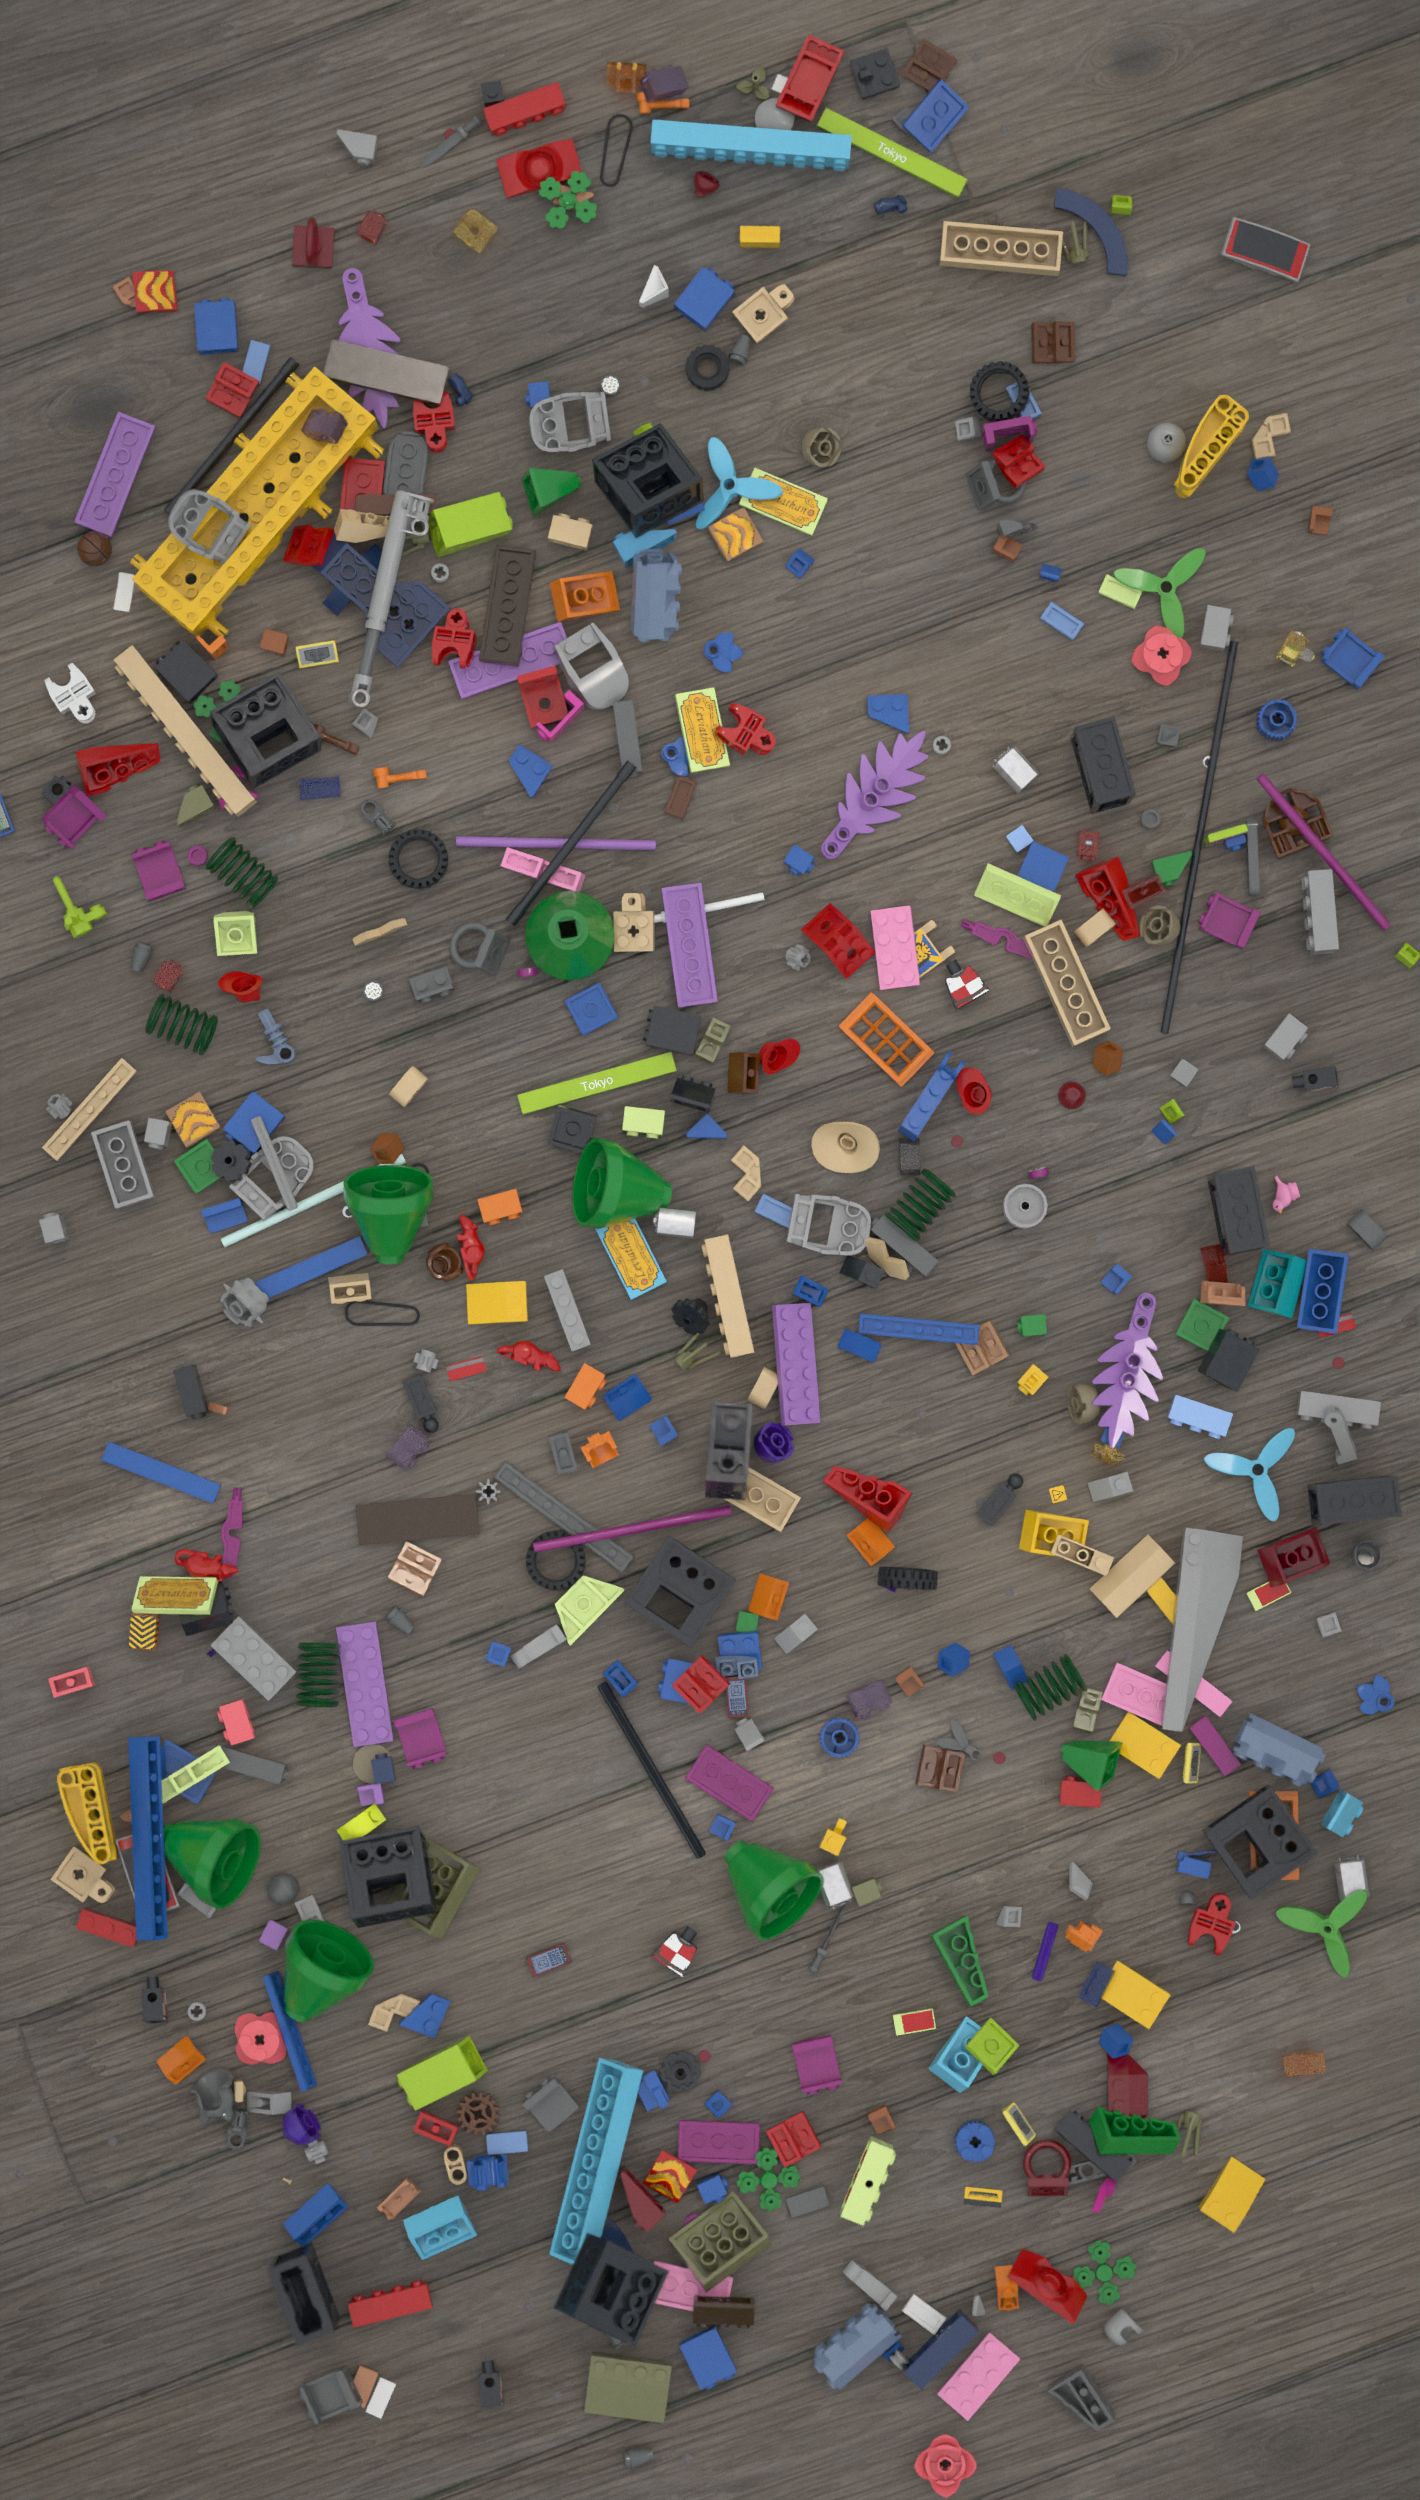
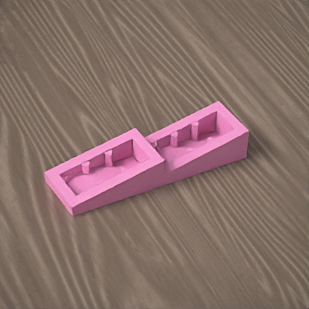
M507 847L501 867L538 879L550 862ZM560 866L547 883L568 891L580 892L585 875Z
M1168 1650L1156 1664V1667L1165 1675H1168L1170 1657ZM1204 1678L1201 1679L1195 1698L1221 1718L1233 1701Z

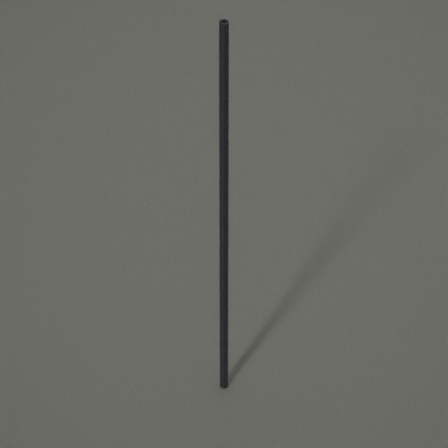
M1230 641L1180 920V932L1177 937L1161 1033L1165 1034L1169 1033L1238 642Z

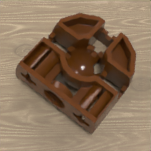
M1290 788L1280 792L1282 795L1288 794L1292 803L1291 806L1302 819L1306 820L1305 823L1321 842L1334 836L1322 805L1317 798L1305 790ZM1272 799L1264 809L1262 822L1276 858L1280 859L1312 846L1306 839L1294 843L1292 837L1300 836L1301 832L1288 817L1282 819L1284 812ZM1317 805L1321 815L1309 820L1306 809ZM1278 821L1282 831L1272 834L1269 824Z

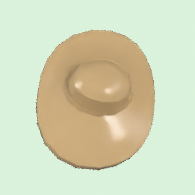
M833 1122L824 1124L815 1131L812 1138L811 1146L817 1161L825 1168L835 1172L855 1173L865 1171L874 1165L880 1152L879 1140L870 1128L858 1123Z

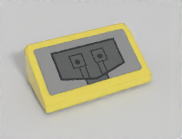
M335 640L295 647L299 668L339 662Z
M1187 1742L1185 1744L1182 1777L1184 1783L1198 1782L1200 1743Z
M1012 2102L1002 2109V2113L1022 2144L1026 2146L1035 2137V2132L1016 2103Z

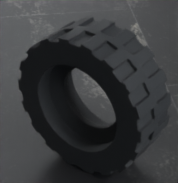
M706 344L696 347L687 357V378L699 390L713 391L718 387L720 388L726 382L729 375V360L726 354L719 347H714V345L708 346ZM710 358L716 362L717 372L712 377L700 375L698 364L701 360Z

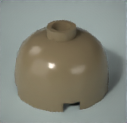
M816 427L809 430L801 442L803 457L808 463L816 467L833 465L841 453L838 442L840 437L831 428Z
M1160 905L1148 909L1150 911L1147 915H1143L1140 921L1141 936L1151 945L1166 946L1176 940L1180 932V921L1177 914L1169 908Z
M1070 1385L1068 1389L1067 1399H1071L1072 1407L1068 1406V1410L1074 1423L1083 1424L1091 1422L1100 1413L1103 1405L1092 1404L1099 1393L1091 1385Z

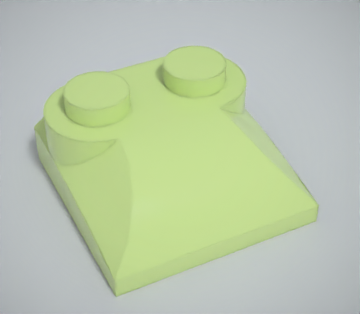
M239 911L223 912L214 915L217 956L257 954L254 913Z

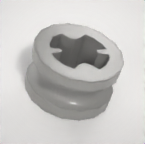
M441 563L434 565L431 569L432 579L437 583L445 582L449 577L448 567ZM439 568H442L443 573L446 574L444 577L442 575L441 578H438L437 574L434 573L435 570L439 571Z
M939 736L933 742V750L939 755L947 754L951 748V742L945 736ZM940 740L945 741L947 749L943 748V751H940L936 743H940Z
M194 2002L188 2008L189 2017L195 2021L203 2019L207 2012L206 2006L202 2002ZM196 2006H200L199 2009L202 2008L203 2010L199 2017L194 2016L195 2013H192Z
M897 2349L894 2355L889 2356L892 2362L901 2370L904 2368V2364L909 2363L907 2358Z

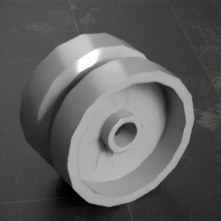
M1021 1184L1015 1186L1006 1194L1003 1199L1002 1210L1004 1217L1011 1225L1016 1228L1027 1229L1034 1227L1043 1220L1047 1213L1048 1204L1046 1196L1041 1189L1034 1185ZM1022 1203L1029 1204L1027 1210L1022 1209Z

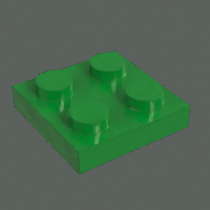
M205 1139L174 1160L195 1194H198L220 1179L212 1170L214 1162L211 1160L214 1148L208 1139Z
M1193 1299L1175 1335L1208 1352L1219 1329H1224L1230 1317Z

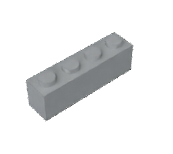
M562 1269L544 1276L571 1351L574 1352L590 1346V1340L564 1270Z
M1299 1391L1296 1415H1300L1301 1420L1313 1421V1417L1321 1418V1422L1325 1423V1410L1330 1406H1337L1341 1409L1347 1426H1353V1423L1361 1424L1360 1428L1366 1429L1378 1426L1381 1402Z

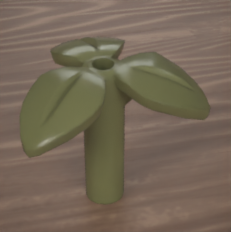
M762 65L753 71L751 75L752 83L744 80L736 86L737 90L742 94H750L754 89L756 98L760 100L769 99L770 94L767 87L759 86L766 79L765 69Z

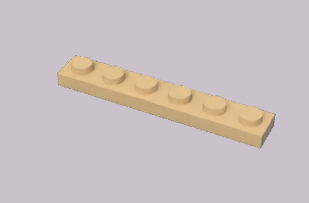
M121 1058L42 1148L56 1161H59L137 1071Z

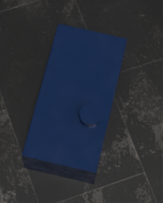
M959 2309L908 2360L909 2363L903 2365L904 2373L922 2390L979 2333L977 2325Z

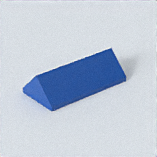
M1309 1249L1297 1328L1337 1334L1349 1254Z

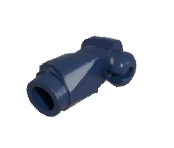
M898 194L897 197L881 198L874 203V209L877 214L895 211L896 209L898 213L902 214L907 211L908 207L906 206V199Z
M455 373L447 381L458 396L455 399L456 404L462 407L464 404L468 405L471 402L473 392H469L463 377Z

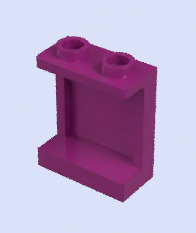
M1030 415L984 424L982 436L985 451L994 449L996 437L1026 432L1028 441L1030 443L1033 442L1037 432L1036 421H1032Z
M73 785L41 820L45 823L44 828L51 835L56 833L59 836L57 841L65 848L69 846L74 849V842L97 819L102 821L106 815L81 790Z
M1217 891L1215 896L1211 894L1206 904L1209 906L1207 913H1202L1198 921L1201 924L1199 930L1242 950L1261 912L1235 902Z

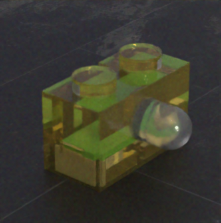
M1296 630L1289 633L1276 658L1293 667L1299 658L1307 662L1313 661L1315 654L1312 650L1306 648L1309 641L1306 639V635Z

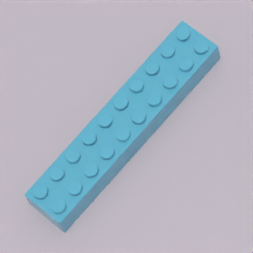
M652 120L651 153H655V156L666 157L668 154L675 155L674 157L681 159L686 158V156H693L697 160L714 158L715 161L724 162L726 159H731L736 163L754 161V164L764 165L766 162L774 163L775 166L793 164L794 167L804 168L807 165L813 166L814 169L833 167V170L844 171L849 169L852 135Z
M599 2058L549 2254L570 2264L574 2263L587 2233L600 2238L602 2236L643 2070L613 2059Z

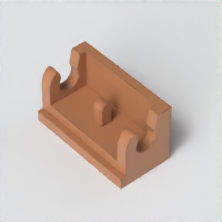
M1202 1281L1200 1303L1245 1306V1286H1241V1284Z
M406 2177L378 2204L377 2209L380 2212H384L387 2219H393L421 2190Z

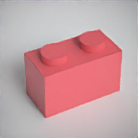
M90 1666L48 1678L54 1698L95 1685Z
M244 1699L219 1707L220 1711L217 1713L220 1722H224L226 1730L223 1731L226 1742L234 1745L256 1737Z

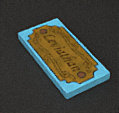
M635 1219L596 1229L631 1300L667 1282Z

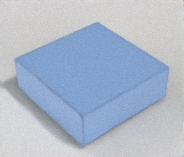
M1023 825L1006 836L1017 853L1033 841Z

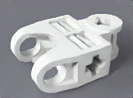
M70 663L68 667L71 670L69 672L71 679L67 685L58 686L49 677L44 681L50 697L62 715L71 710L78 721L87 724L92 722L96 715L94 707L88 700L96 692L85 675L73 663ZM83 708H85V710H87V711H86V712H87V715H86V716H84V715L82 714V711H81V710H82Z

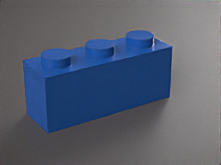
M327 2183L310 2200L306 2201L298 2211L292 2214L283 2225L294 2241L305 2247L349 2206L338 2190Z

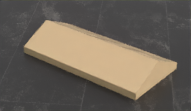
M748 1467L745 1500H724L777 1531L782 1532L801 1497Z
M1147 1535L1108 1571L1107 1576L1099 1579L1089 1590L1118 1618L1173 1567L1175 1562Z

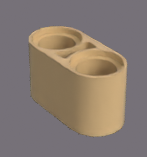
M1103 908L1074 933L1087 948L1116 923Z
M412 1066L391 1090L389 1095L400 1105L406 1107L427 1082L428 1078Z
M764 1367L747 1401L765 1410L778 1385L777 1373Z
M451 2144L445 2150L444 2160L450 2181L453 2184L460 2185L467 2178V2166L461 2147ZM456 2150L459 2157L457 2159H450L448 2152ZM456 2169L463 2171L464 2177L456 2179L453 2176V2171Z

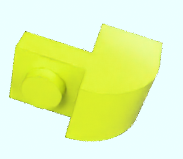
M374 1803L336 1831L343 1840L363 1837L386 1819Z

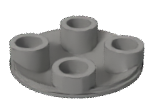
M771 98L758 106L755 113V123L757 128L791 130L794 124V115L776 107L778 98Z

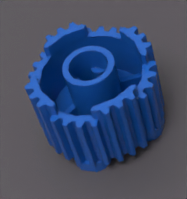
M1281 698L1278 700L1274 699L1273 701L1270 700L1258 711L1256 715L1257 730L1261 736H1265V739L1268 738L1269 741L1271 739L1273 741H1282L1295 730L1298 721L1295 715L1297 712L1293 711L1295 708L1291 707L1292 705L1289 704V701L1285 702V699L1281 701ZM1278 716L1281 723L1275 724L1272 718Z
M836 1717L824 1723L825 1726H822L823 1730H820L821 1734H819V1737L821 1738L819 1740L823 1750L826 1749V1753L829 1752L828 1754L833 1757L837 1756L839 1758L841 1756L843 1758L844 1755L847 1757V1754L851 1755V1752L857 1749L856 1745H859L858 1741L860 1738L858 1736L860 1734L857 1733L856 1725L853 1722L850 1723V1719L847 1720L845 1717L844 1719L842 1717L838 1719ZM838 1732H842V1735L845 1737L844 1741L841 1740L840 1743L836 1742L834 1737Z
M973 2119L971 2121L967 2120V2123H963V2126L960 2125V2129L957 2128V2132H955V2147L963 2159L969 2162L972 2160L973 2163L977 2161L978 2163L979 2160L982 2162L983 2159L986 2160L992 2155L993 2149H995V2137L992 2129L985 2122L982 2123L981 2120L977 2121V2119L975 2121ZM976 2136L977 2139L980 2140V2142H977V2145L969 2143V2141L972 2140V2137Z
M485 2154L476 2156L475 2161L466 2160L468 2184L471 2187H476V2190H486L491 2185H495V2187L507 2186L509 2177L506 2155L499 2154V2158H494Z

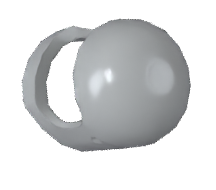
M1123 2309L1112 2316L1104 2327L1106 2335L1116 2345L1126 2344V2335L1130 2331L1135 2330L1138 2335L1144 2331Z

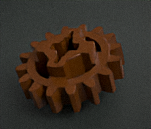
M480 2091L479 2096L472 2092L471 2098L467 2095L464 2096L466 2102H459L462 2109H457V2113L461 2114L457 2121H463L460 2127H467V2133L473 2130L474 2136H477L478 2131L485 2135L486 2129L490 2132L493 2131L491 2125L497 2126L498 2122L495 2118H500V2114L496 2113V2111L500 2109V2106H494L496 2099L490 2100L489 2093L484 2097L482 2091ZM481 2100L480 2104H470L473 2101ZM487 2105H489L492 2110V2116H490V2114L487 2113ZM481 2109L483 2117L479 2116L476 2118L474 2110L478 2111ZM465 2111L470 2114V2122L465 2117ZM480 2122L487 2123L486 2125L481 2127L476 2126L477 2123Z

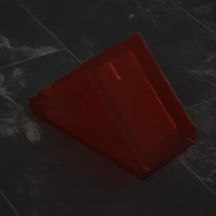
M1159 874L1139 879L1122 890L1130 909L1167 893Z
M1220 1244L1200 1248L1206 1280L1228 1283L1226 1262Z

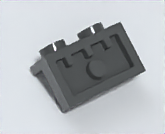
M447 966L409 979L416 1002L421 1001V1004L432 1001V997L440 995V998L452 994V990H455Z

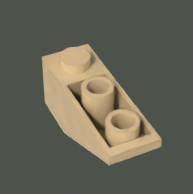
M340 509L334 527L336 540L358 543L385 537L390 516L356 512L351 509Z
M1059 1534L1051 1550V1553L1104 1576H1107L1114 1559L1112 1556Z

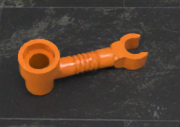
M652 92L637 93L639 114H651V109L689 108V99L653 101Z
M388 767L373 769L377 789L387 788L389 783L427 778L426 770L389 775Z

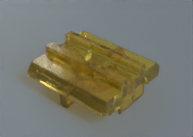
M470 208L453 229L452 234L480 253L486 247L489 240L492 239L498 227L487 220L485 216ZM473 226L480 230L477 235L470 232Z
M1094 1443L1093 1448L1090 1450L1091 1455L1097 1457V1461H1107L1106 1465L1111 1463L1118 1465L1125 1458L1124 1454L1117 1452L1118 1449L1110 1448L1106 1444L1102 1446Z

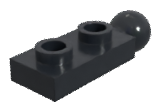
M422 1375L403 1382L417 1419L424 1418L425 1420L423 1423L424 1430L428 1433L436 1432L439 1428V1422L431 1414L437 1411Z
M1018 1473L1011 1474L1008 1477V1485L1005 1486L1003 1483H1000L976 1514L990 1526H993L1017 1496L1012 1491L1022 1487L1023 1477Z

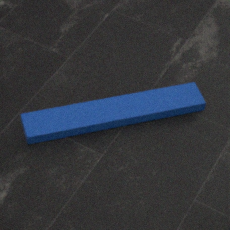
M359 1236L259 1280L254 1284L261 1292L266 1293L269 1299L368 1255Z
M860 1313L858 1333L978 1345L980 1325Z
M109 1441L101 1459L211 1503L215 1502L221 1484Z
M275 1971L263 1976V1980L300 2090L303 2092L316 2086L317 2083L296 2021L285 2011L284 1985L279 1971Z

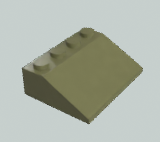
M425 1837L437 1913L407 1918L405 1920L427 1934L442 1939L480 1868ZM407 1883L397 1885L388 1904L410 1899Z
M734 2191L669 2238L670 2243L706 2293L771 2245L769 2235Z
M592 2352L584 2413L664 2423L672 2362Z

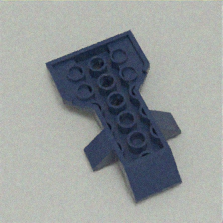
M333 533L323 564L311 566L334 586V589L322 604L337 617L352 602L366 614V620H368L367 616L382 549L374 544L361 556L345 541L336 540V535ZM421 581L395 582L390 608L394 609L397 607L399 615L392 617L389 615V610L387 621L385 622V630L380 632L377 650L397 668L417 648L450 609L443 600ZM406 620L414 622L412 630L410 628L408 630L405 629L404 622Z

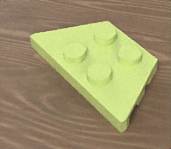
M583 1575L555 1603L570 1646L620 1596L624 1589Z

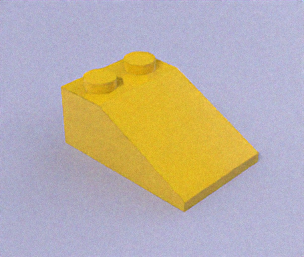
M526 1281L466 1284L468 1324L528 1322Z
M1026 1510L1019 1549L1031 1553L1057 1556L1052 1554L1051 1550L1058 1534L1085 1545L1089 1520Z
M1129 1711L1109 1740L1122 1742L1120 1754L1160 1779L1181 1746Z
M1118 1960L1096 1994L1148 2029H1150L1170 1997L1169 1992Z
M1231 2156L1198 2207L1202 2212L1232 2232H1235L1246 2216L1265 2178Z

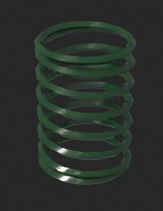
M231 837L217 849L207 862L205 868L210 870V874L215 873L228 856L240 848L234 859L217 876V880H221L234 864L247 854L243 863L231 874L224 885L225 887L229 886L243 868L254 861L249 871L232 888V893L238 891L249 876L261 867L255 879L239 895V899H243L255 884L268 874L264 883L246 902V906L254 908L269 894L279 877L276 875L271 878L272 870L264 871L265 864H257L258 858H250V850L243 851V844L235 845L236 838ZM227 846L223 853L214 861L217 855Z
M160 994L148 1017L145 1027L146 1034L150 1035L153 1033L159 1015L168 1002L166 1015L157 1033V1038H161L169 1016L177 1005L176 1015L168 1031L166 1042L171 1040L177 1022L186 1009L184 1022L175 1040V1045H179L185 1028L195 1013L192 1028L184 1044V1049H188L195 1029L204 1016L201 1032L192 1050L193 1053H196L199 1048V1055H204L215 1033L218 1017L213 1015L208 1019L206 1011L199 1015L198 1008H194L190 1012L189 1004L181 1008L179 1000L172 1004L170 996L165 998L164 994Z
M926 1168L921 1170L922 1174L944 1196L932 1189L921 1179L915 1178V1181L938 1204L913 1185H909V1188L932 1211L906 1192H903V1196L924 1217L902 1201L896 1200V1203L918 1225L894 1207H890V1210L905 1225L891 1214L885 1213L888 1219L914 1241L920 1239L919 1233L914 1228L921 1232H926V1227L922 1222L932 1225L933 1221L929 1215L935 1218L939 1217V1213L934 1206L940 1210H945V1205L941 1200L951 1203V1197H956L955 1192Z
M305 1642L298 1644L300 1650L314 1653H303L298 1656V1659L310 1663L299 1664L297 1668L310 1672L300 1673L296 1677L300 1680L311 1682L299 1683L296 1687L300 1690L311 1692L298 1693L296 1697L306 1701H297L295 1703L297 1706L337 1707L339 1705L338 1700L306 1697L311 1695H337L340 1693L338 1690L305 1686L338 1685L340 1683L338 1680L307 1677L339 1675L340 1672L337 1670L310 1668V1666L340 1665L339 1661L309 1657L339 1656L341 1654L340 1651L324 1649H339L341 1647L340 1644Z
M1064 1654V1657L1060 1656V1662L1071 1684L1057 1664L1052 1661V1668L1062 1688L1046 1666H1043V1671L1053 1692L1038 1671H1035L1034 1675L1044 1696L1032 1679L1026 1676V1681L1037 1703L1021 1681L1013 1685L1034 1721L1037 1720V1716L1033 1706L1040 1715L1045 1716V1710L1041 1701L1050 1711H1053L1054 1707L1050 1697L1058 1706H1062L1059 1693L1066 1701L1071 1700L1068 1689L1074 1696H1079L1075 1682L1083 1691L1087 1692V1686L1067 1654Z

